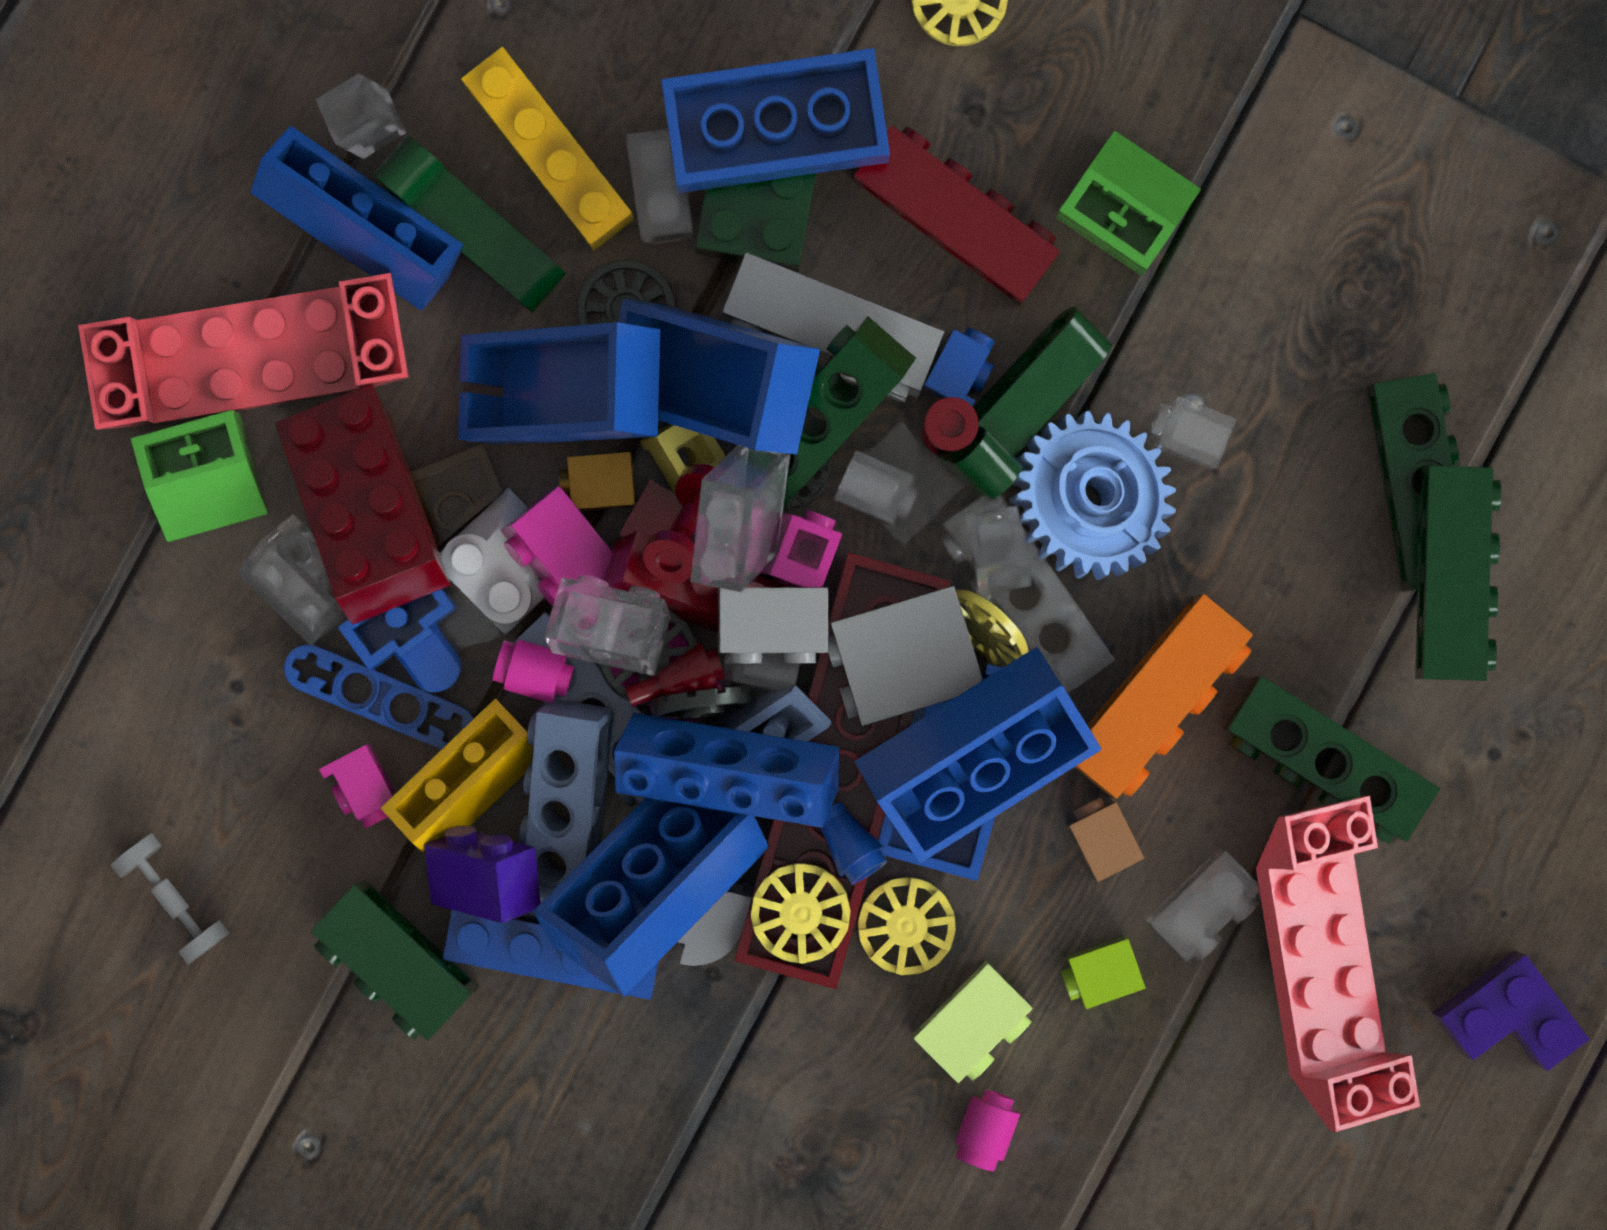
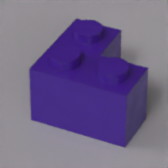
M1518 951L1512 952L1432 1012L1460 1052L1471 1060H1475L1509 1033H1512L1534 1064L1549 1071L1590 1040L1527 955Z

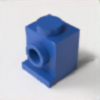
M967 327L964 334L954 329L923 389L941 399L947 397L963 399L973 407L976 400L970 398L967 394L970 388L980 393L994 365L985 360L995 341L970 327Z

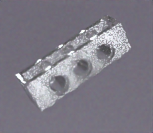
M999 495L993 499L982 496L941 525L947 534L940 538V541L957 565L966 560L977 576L970 581L975 592L992 604L996 603L999 609L1010 618L1022 633L1029 651L1035 647L1039 648L1068 694L1113 663L1115 658L1046 559L1038 557L1040 551L1034 542L1025 543L1024 539L1028 534L1022 525L1015 524L1016 516L1002 496ZM987 538H998L1008 548V558L1000 567H989L980 559L979 547ZM1026 580L1036 587L1038 600L1032 609L1023 611L1012 605L1009 599V591L1016 581ZM1049 623L1061 625L1068 635L1066 647L1057 654L1045 651L1039 641L1042 628Z

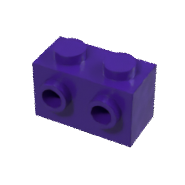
M472 826L450 828L445 831L444 837L424 844L432 905L504 923L535 910L541 904L535 847L513 842L512 837L508 835L489 836L477 833L476 828Z

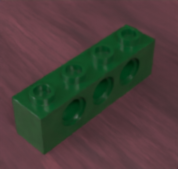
M869 316L855 330L845 325L826 348L832 356L823 366L817 362L808 407L819 410L826 420L814 417L807 407L797 454L757 451L737 445L732 451V454L738 460L727 476L774 517L903 379L916 359L914 355ZM839 372L848 373L853 376L858 385H851L845 382Z
M1436 373L1374 383L1367 387L1402 592L1418 590L1420 495L1412 486V476L1418 468L1429 465L1459 466L1460 463L1456 438L1454 435L1447 436L1444 415L1450 414L1451 411L1448 389L1445 383L1438 384ZM1410 416L1422 419L1427 426L1428 435L1421 445H1414L1404 437L1403 424Z
M1262 676L1254 678L1223 730L1233 735L1229 743L1230 746L1255 761L1260 753L1278 764L1273 771L1276 775L1298 788H1301L1304 781L1308 782L1322 791L1318 801L1324 805L1360 797V787L1363 781L1370 776L1379 777L1385 785V796L1380 803L1371 807L1376 837L1387 844H1390L1393 837L1405 842L1409 840L1441 789ZM1287 720L1294 725L1297 738L1291 748L1282 751L1273 745L1270 734L1272 727L1277 722ZM1326 748L1334 749L1341 758L1340 770L1330 778L1322 777L1315 767L1317 755Z

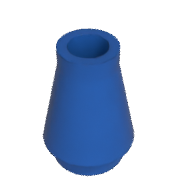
M842 802L831 806L821 829L839 876L845 875L851 885L867 878L886 864L887 860L881 852L884 846L846 809Z

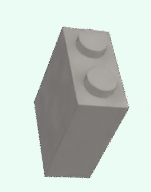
M954 586L831 623L834 633L828 636V653L833 668L840 665L844 666L849 685L839 688L848 719L859 716L862 726L956 698L983 681Z

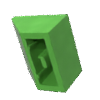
M1114 131L1059 210L1056 219L1142 276L1201 189Z
M229 410L130 438L144 489L167 542L180 540L269 514L241 413Z

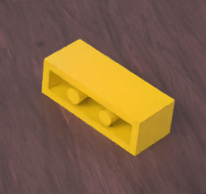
M495 698L381 807V810L417 848L425 853L424 844L444 837L445 831L450 828L471 826L526 773L529 764H532L534 745L528 743V731Z

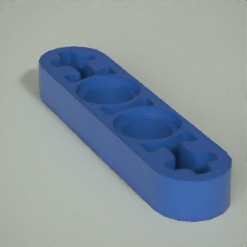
M308 644L298 646L289 653L285 660V677L296 689L441 750L448 744L444 740L446 737L444 729L430 725L429 735L419 731L429 716L430 702L440 705V708L434 715L444 720H452L455 713L463 717L461 725L464 728L475 718L471 711L459 704L377 670H368L365 665L320 646ZM311 653H314L318 656L316 665L329 672L334 671V662L343 665V668L334 678L332 695L323 691V688L329 683L327 680L319 677H310L307 683L300 680L302 671L295 668L298 659L307 660ZM353 673L364 674L371 682V695L363 703H352L343 694V683ZM402 693L412 694L420 704L418 717L408 724L398 722L391 713L392 701Z

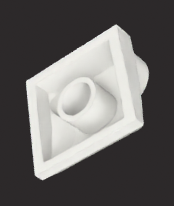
M509 488L495 499L458 536L451 539L440 552L448 578L505 635H508L545 599L537 587L541 580L529 565L521 567L504 547L507 538L500 530L527 508Z

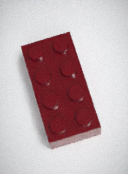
M373 383L275 422L335 600L352 625L451 585L390 414Z

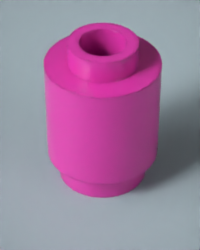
M518 639L517 643L504 640L492 681L504 684V690L553 704L556 694L566 697L575 666L566 664L568 653L522 639Z
M988 1089L984 1090L982 1097L971 1095L955 1140V1144L959 1146L955 1156L957 1159L984 1170L995 1171L998 1160L1004 1161L1021 1114L1012 1108L1014 1099Z

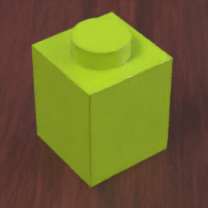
M1121 936L1065 956L1069 968L1060 971L1070 1000L1080 998L1085 1009L1146 989L1131 944L1126 936Z

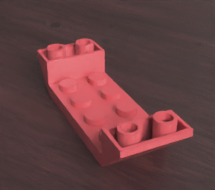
M391 273L339 281L338 287L141 320L124 317L78 325L96 430L158 425L211 416L229 410L241 411L349 393L372 383L376 387L409 378Z
M1360 796L1278 817L1256 866L1289 1074L1329 1131L1333 1132L1420 1107L1412 1055L1386 1053L1354 860V854L1378 848L1370 796Z

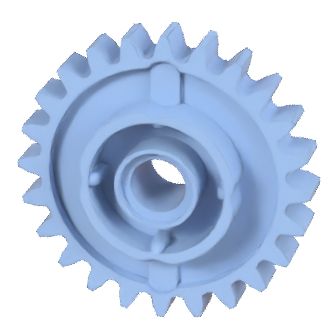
M1085 411L1081 414L1077 421L1070 414H1067L1058 420V427L1050 422L1040 430L1042 437L1035 435L1026 444L1031 453L1024 452L1016 458L1024 471L1020 472L1013 484L1020 487L1022 492L1013 496L1010 499V503L1022 506L1024 513L1014 520L1015 524H1028L1031 527V531L1024 539L1025 543L1035 541L1042 543L1038 556L1040 559L1050 554H1055L1057 557V571L1063 570L1072 563L1074 565L1075 577L1078 579L1086 575L1090 569H1092L1096 580H1101L1109 575L1110 569L1116 577H1119L1129 571V565L1137 568L1145 563V554L1151 555L1161 548L1156 538H1162L1170 533L1171 529L1161 519H1167L1176 512L1175 508L1164 502L1165 498L1176 492V488L1162 483V478L1171 471V468L1156 466L1155 460L1160 455L1161 449L1156 448L1147 451L1144 448L1147 438L1146 432L1139 434L1135 438L1129 435L1130 421L1128 420L1114 428L1110 413L1101 416L1096 423L1090 411ZM1086 485L1093 487L1098 492L1101 499L1100 506L1093 504L1088 499L1085 491Z

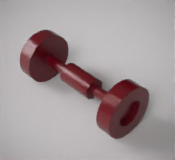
M957 397L940 399L930 407L922 422L921 437L923 443L935 455L938 448L944 451H958L967 447L973 441L978 431L977 414L974 408L963 399Z
M693 464L682 471L675 486V493L683 508L672 530H662L653 534L644 549L643 562L653 576L662 581L679 583L692 576L699 561V552L691 538L702 515L710 516L720 512L730 495L728 479L720 470L711 465Z

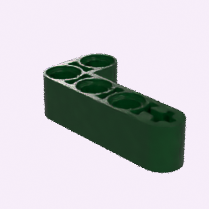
M407 134L373 173L374 177L401 202L464 244L460 253L529 312L533 313L566 275L555 262L446 170L438 159L410 135Z
M1076 307L1066 309L1046 327L973 407L978 417V431L973 441L967 447L958 451H944L938 448L937 457L974 493L988 499L998 497L1014 483L1022 470V465L1015 459V456L1105 359L1111 349V342Z

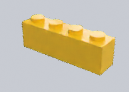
M503 46L461 78L466 89L593 252L634 220L633 214Z

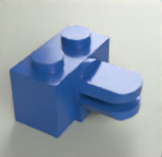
M445 588L354 625L348 619L338 626V629L368 670H375L395 655L417 686L429 693L442 692L453 687L461 675V659L437 625L459 608Z

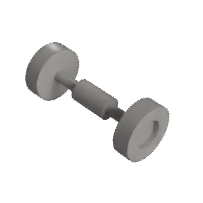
M151 833L118 857L110 866L120 878L136 867H139L154 886L151 892L173 920L177 917L194 938L178 952L189 965L220 942L230 932L221 920L214 923L204 932L194 922L186 911L189 908L186 901L168 878L162 881L147 861L149 857L162 847L153 833Z

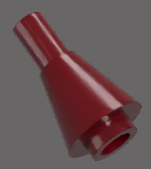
M700 642L658 671L657 676L627 686L625 690L631 706L635 707L664 695L668 697L669 695L686 692L696 694V691L716 688L719 690L717 681L725 679V674L715 648L705 652Z

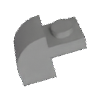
M736 881L678 941L685 944L680 964L690 966L709 964L722 958L732 950L742 934L755 888L754 885Z

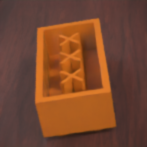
M1205 594L1193 596L1087 724L1102 750L1074 768L1108 796L1117 799L1123 793L1131 797L1149 776L1150 772L1144 766L1155 753L1165 756L1181 738L1184 731L1178 725L1189 712L1192 715L1195 713L1199 715L1215 697L1218 690L1212 684L1222 672L1233 674L1249 656L1252 650L1245 644L1253 634Z

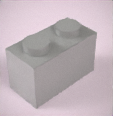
M718 588V652L730 653V663L738 664L762 663V653H783V663H816V653H828V588Z

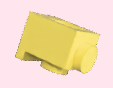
M669 423L658 429V436L645 437L640 441L644 450L648 449L674 493L676 483L686 467L693 464H707L722 470L730 464L714 437ZM679 449L684 450L689 456V463L686 467L677 453Z

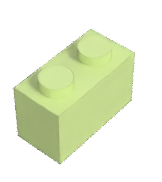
M985 960L912 1036L957 1083L966 1075L974 1081L994 1061L989 1052L1003 1038L1009 1044L1012 1043L1031 1024L1032 1021L1026 1015L1033 1008Z

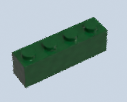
M1429 465L1421 468L1415 679L1487 681V671L1495 670L1497 645L1495 639H1488L1489 618H1496L1498 588L1497 586H1490L1491 564H1498L1500 538L1498 533L1491 532L1492 511L1498 512L1500 510L1501 482L1500 480H1493L1492 467Z

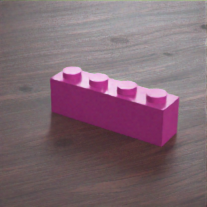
M560 486L545 492L500 530L507 538L504 547L509 555L521 567L527 565L531 567L541 580L537 584L540 593L553 607H563L574 621L570 625L572 632L588 649L595 647L598 651L601 636L615 617L630 608L643 606L602 591L612 551ZM653 615L637 616L644 634L649 633ZM664 618L660 620L657 634L661 638L673 628ZM629 619L622 622L616 629L632 640L636 638ZM679 634L667 643L669 648L687 647ZM611 637L607 648L608 653L626 652L627 646ZM680 656L670 657L669 662H673ZM626 661L608 662L615 678L628 668ZM633 673L621 685L627 687L638 683L640 676Z

